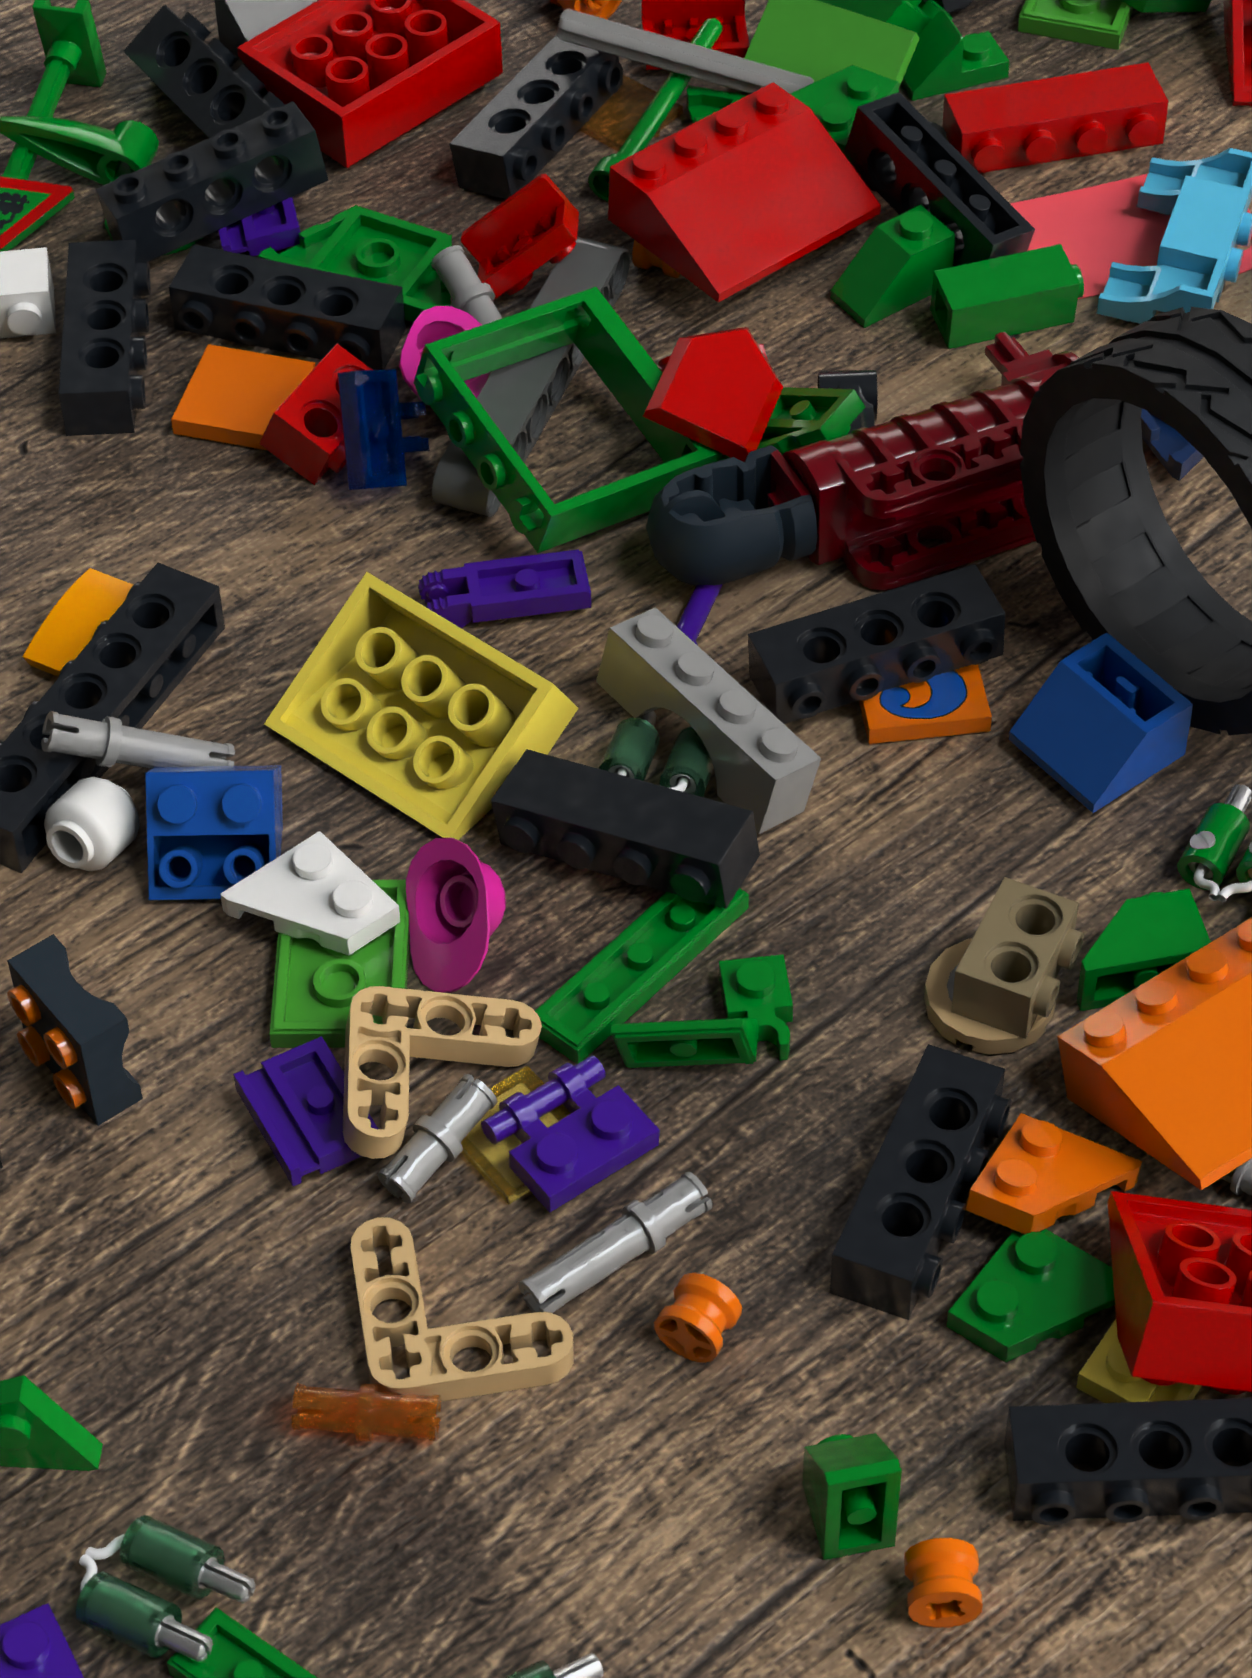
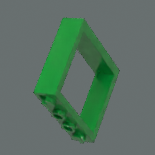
M597 287L426 344L413 382L420 399L425 404L430 405L446 427L452 443L463 450L476 468L482 484L495 494L509 513L514 528L519 533L525 535L537 553L650 511L654 496L675 476L688 470L720 461L722 453L643 417L662 376V372ZM574 343L664 463L554 504L464 381Z

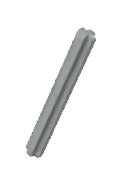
M564 9L557 29V37L562 41L749 94L772 82L789 94L814 83L811 77L572 9Z

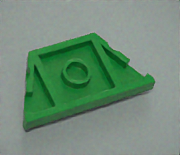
M357 205L335 215L327 223L316 224L300 232V244L280 254L269 247L258 255V258L400 286L403 288L405 320L414 322L422 311L431 307L451 306V296L437 272L433 270L431 261L440 251L453 246L452 235Z

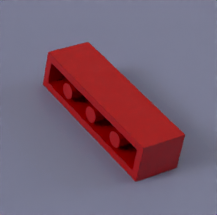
M1149 62L944 94L942 127L946 131L947 141L979 173L1163 144L1169 101Z

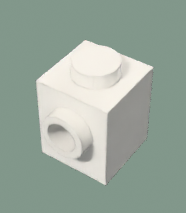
M47 247L0 251V338L56 333L54 285Z

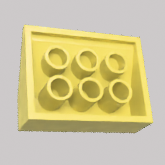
M366 572L264 724L441 838H455L459 840L492 809L491 799L526 749L548 755L578 710V707L550 681Z

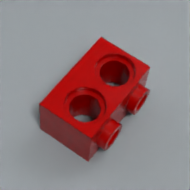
M336 344L275 410L259 444L315 485L329 468L336 473L343 469L356 451L358 445L353 441L361 433L370 438L388 414V410L382 404L392 384L339 344Z

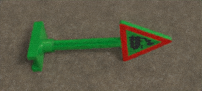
M50 0L34 1L32 9L45 54L44 66L46 69L27 116L53 117L66 83L101 88L107 71L89 0H77L74 9L52 6ZM17 143L4 174L0 176V251H10L75 198L71 186L28 180L38 154Z

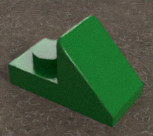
M943 10L937 13L918 34L920 39L901 85L912 101L1008 78L1009 59L989 31L968 34L962 37L948 14Z

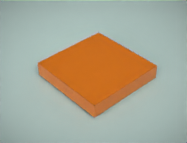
M208 344L171 418L173 434L267 450L259 443L273 413L316 367L315 362Z

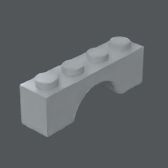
M656 607L610 627L596 683L635 719L658 708L671 710L685 719L697 732L710 755L716 776L717 796L726 804L753 811L756 832L758 834L804 812L821 761L820 756Z

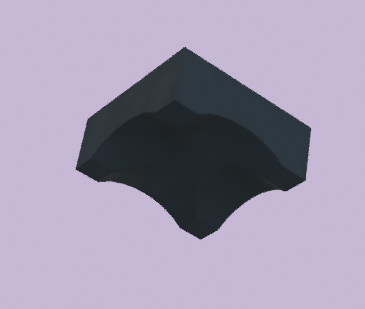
M52 934L7 960L14 987L7 992L13 1010L22 1021L23 1029L17 1033L18 1041L28 1059L36 1067L45 1063L51 1070L54 1084L66 1104L72 1109L81 1106L96 1125L99 1126L142 1100L143 1097L139 1083L123 1068V1049L130 1032L127 1017L114 1003L101 1000L90 994L75 980L69 970L66 948L56 936Z

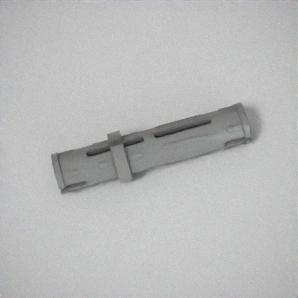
M50 711L46 716L42 734L50 735L49 738L41 740L44 752L50 753L53 751L95 759L97 766L111 768L115 763L149 769L155 767L234 766V761L225 760L226 756H235L234 745L231 743L222 744L123 726L122 721L114 717L107 716L101 722Z
M687 1171L678 1180L643 1203L634 1200L623 1207L620 1218L540 1271L521 1280L518 1283L520 1292L522 1294L530 1292V1295L528 1294L523 1298L532 1312L553 1313L645 1251H649L650 1254L656 1253L666 1245V1237L713 1208L711 1198L705 1197L702 1200L700 1199V1197L708 1194L707 1189L696 1175Z

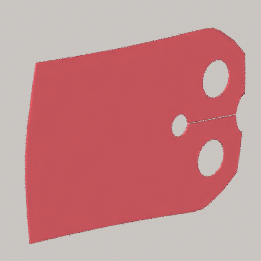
M1148 173L1083 189L1010 203L1035 228L1028 251L1061 244L1070 264H1076L1079 267L1084 282V294L1078 299L1098 296L1100 293H1103L1109 278L1112 262L1135 266L1157 265L1160 244L1171 215H1164L1156 211L1137 207L1139 190L1144 185ZM1252 245L1248 249L1243 250L1238 274L1252 269Z

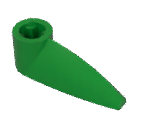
M1 116L0 134L41 157L102 185L113 182L122 175L133 173L151 165L159 148L156 134L145 124L133 120L122 121L116 125L114 130L83 122L53 117Z

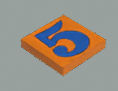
M970 665L939 674L924 682H911L880 691L870 699L859 701L869 744L991 731L992 715L978 665Z

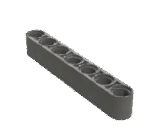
M577 237L574 249L564 259L556 263L530 309L593 287L599 289L613 308L627 280L630 266V253L628 249ZM574 343L494 370L477 397V400L524 463L584 359V356ZM451 441L434 475L432 486L433 501L439 505L489 518L493 517L498 511L501 502L492 491L485 488L482 484L476 468L463 450L456 447Z

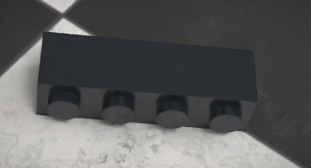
M526 749L491 799L499 839L502 845L509 846L518 852L533 853L561 861L577 869H589L623 879L633 885L648 886L679 895L692 902L700 901L727 909L760 856L754 814L751 810Z

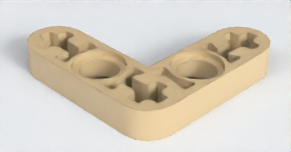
M373 986L360 990L352 998L345 1031L343 1136L346 1144L360 1156L371 1159L386 1158L395 1154L401 1147L409 1117L410 1057L503 1067L520 1066L527 1063L535 1054L542 1028L540 1017L533 1008L514 1000L384 986ZM372 1015L381 1016L383 1024L373 1023ZM408 1018L415 1019L413 1028H406ZM434 1018L449 1019L456 1023L461 1031L454 1035L438 1034L431 1030L427 1022ZM475 1025L481 1026L479 1035H473ZM505 1029L513 1030L514 1038L507 1037ZM368 1062L382 1063L392 1070L394 1076L387 1080L370 1079L361 1072L359 1067ZM371 1105H382L380 1112V1126L382 1129L371 1128V1122L368 1119Z
M377 1217L360 1225L351 1237L352 1264L370 1384L375 1396L383 1403L393 1407H411L531 1388L560 1381L569 1373L574 1364L573 1332L569 1324L562 1317L550 1312H533L428 1329L414 1243L409 1229L401 1221ZM388 1245L393 1275L379 1277L375 1247ZM389 1299L402 1300L411 1307L409 1315L395 1323L382 1322L372 1312L378 1304ZM547 1340V1345L551 1349V1355L538 1357L535 1348H533V1342ZM503 1344H511L513 1363L504 1364ZM404 1345L410 1377L396 1379L393 1372L391 1347ZM468 1347L484 1349L492 1357L486 1367L475 1372H466L458 1369L452 1363V1360L460 1350Z

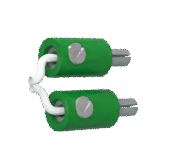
M1234 785L1225 803H1214L1208 806L1177 863L1178 872L1181 877L1196 888L1210 890L1209 898L1213 901L1225 902L1234 893L1252 892V841L1236 869L1237 878L1240 883L1228 885L1221 891L1219 888L1250 830V822L1244 812L1252 799V791L1245 785Z

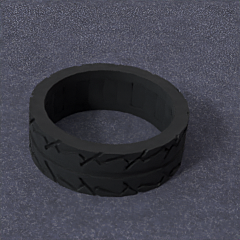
M1182 307L1155 315L1150 320L1114 338L1109 344L1100 346L1071 362L1069 366L1057 370L1039 387V390L1032 398L1022 426L1020 455L1024 458L1020 463L1024 501L1036 542L1041 544L1042 547L1041 555L1060 596L1083 632L1087 631L1092 641L1106 632L1109 633L1193 704L1190 727L1220 735L1221 730H1227L1229 736L1251 734L1252 621L1236 611L1207 583L1185 554L1167 523L1151 485L1143 452L1141 412L1142 409H1145L1174 428L1204 456L1230 490L1252 529V324L1222 310L1191 307L1190 312L1185 313Z

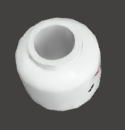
M98 777L79 780L47 810L44 821L47 844L52 854L66 866L86 871L105 868L136 839L140 826L138 812L129 793L119 785Z

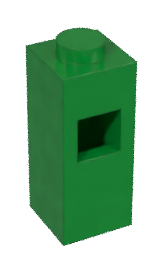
M1061 244L934 271L930 311L948 349L993 340L995 335L1000 332H1006L1009 336L1063 325L1072 323L1075 320L1078 298L1084 294L1083 277L1079 267L1076 264H1070Z

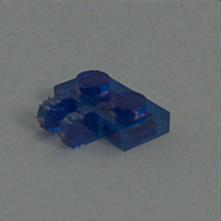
M396 369L338 373L349 490L407 486L404 453L430 450L428 438L420 436L402 437L401 420L418 419L419 416L426 415L425 403H399Z

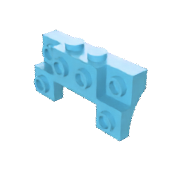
M1229 148L1217 155L1191 161L1151 158L1148 175L1144 185L1139 190L1137 207L1156 211L1164 215H1171L1160 244L1157 265L1135 266L1112 262L1105 289L1099 296L1097 314L1141 324L1154 317L1156 311L1168 312L1183 307L1185 313L1190 312L1191 307L1214 308L1215 302H1219L1225 282L1235 283L1243 257V250L1238 249V245L1248 247L1252 235V213L1247 212L1252 199V152Z

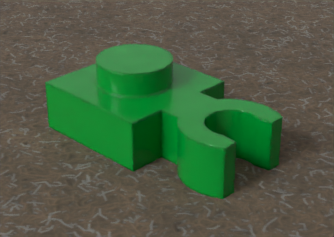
M784 954L719 961L718 977L725 1018H756L759 1024L757 1042H772L778 1049L779 1060H788L790 1054V1030L786 1023L793 1022V1002Z

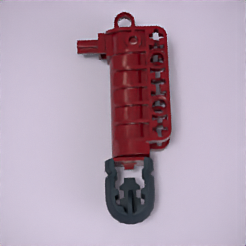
M1000 332L995 335V343L985 346L984 351L987 358L1002 375L1001 386L992 389H981L967 397L951 402H940L932 405L929 409L910 415H899L888 422L870 428L862 427L851 431L848 435L829 441L821 440L787 451L783 455L778 449L770 445L749 452L744 462L732 457L677 475L654 496L646 529L654 557L661 566L679 581L694 586L725 584L774 567L780 556L789 561L807 556L816 565L841 558L856 580L863 586L873 590H888L1034 542L1036 539L1027 510L1024 509L1026 505L1020 463L1024 458L1020 455L1023 420L1039 387L1057 370L1069 366L1071 362L1079 357L1069 351L1053 355L1049 349L1029 355L1014 337L1010 338L1006 332ZM928 539H939L947 542L931 549L920 544V542Z

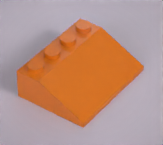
M1252 918L1057 1036L1067 1099L1201 1191L1252 1158Z

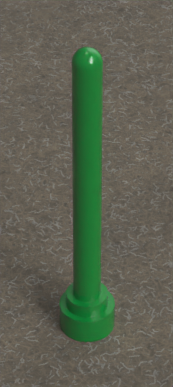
M715 18L706 19L690 43L711 49L722 32L720 21ZM671 71L619 151L599 160L588 177L589 186L596 196L604 201H609L610 166L648 146L692 77Z

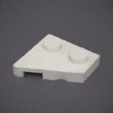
M320 831L220 894L223 911L228 916L240 919L245 911L273 920L276 932L298 939L311 938L316 940L322 947L346 955H351L400 923L399 905Z

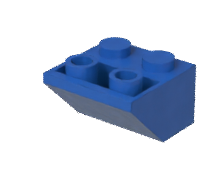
M1106 632L1058 663L1009 731V740L1087 809L1094 813L1185 755L1193 704Z
M281 765L155 767L145 772L149 900L221 899L220 894L281 856L283 833Z

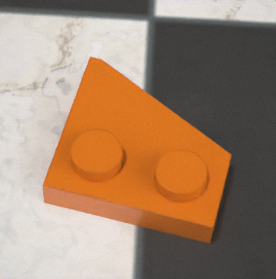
M1020 1113L971 1187L966 1211L1022 1234L1040 1232L1053 1226L1055 1221L1062 1216L1076 1215L1093 1207L1097 1193L1114 1185L1119 1186L1124 1192L1134 1188L1138 1181L1143 1161L1060 1129L1050 1122L1038 1120Z

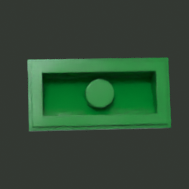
M756 1018L623 1023L611 1025V1035L625 1066L628 1068L752 1063L756 1061L759 1024Z

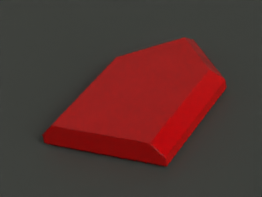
M747 327L681 337L675 345L643 417L726 456L735 457L744 462L749 452L757 450L782 392L783 385Z

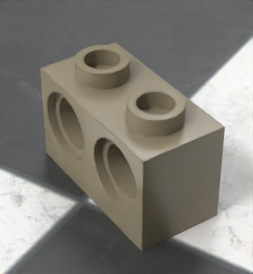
M1004 877L955 971L951 1012L1026 1039L1037 1015L1047 1018L1053 1009L1060 988V980L1056 979L1061 967L1071 970L1079 956L1084 939V933L1075 930L1079 902Z

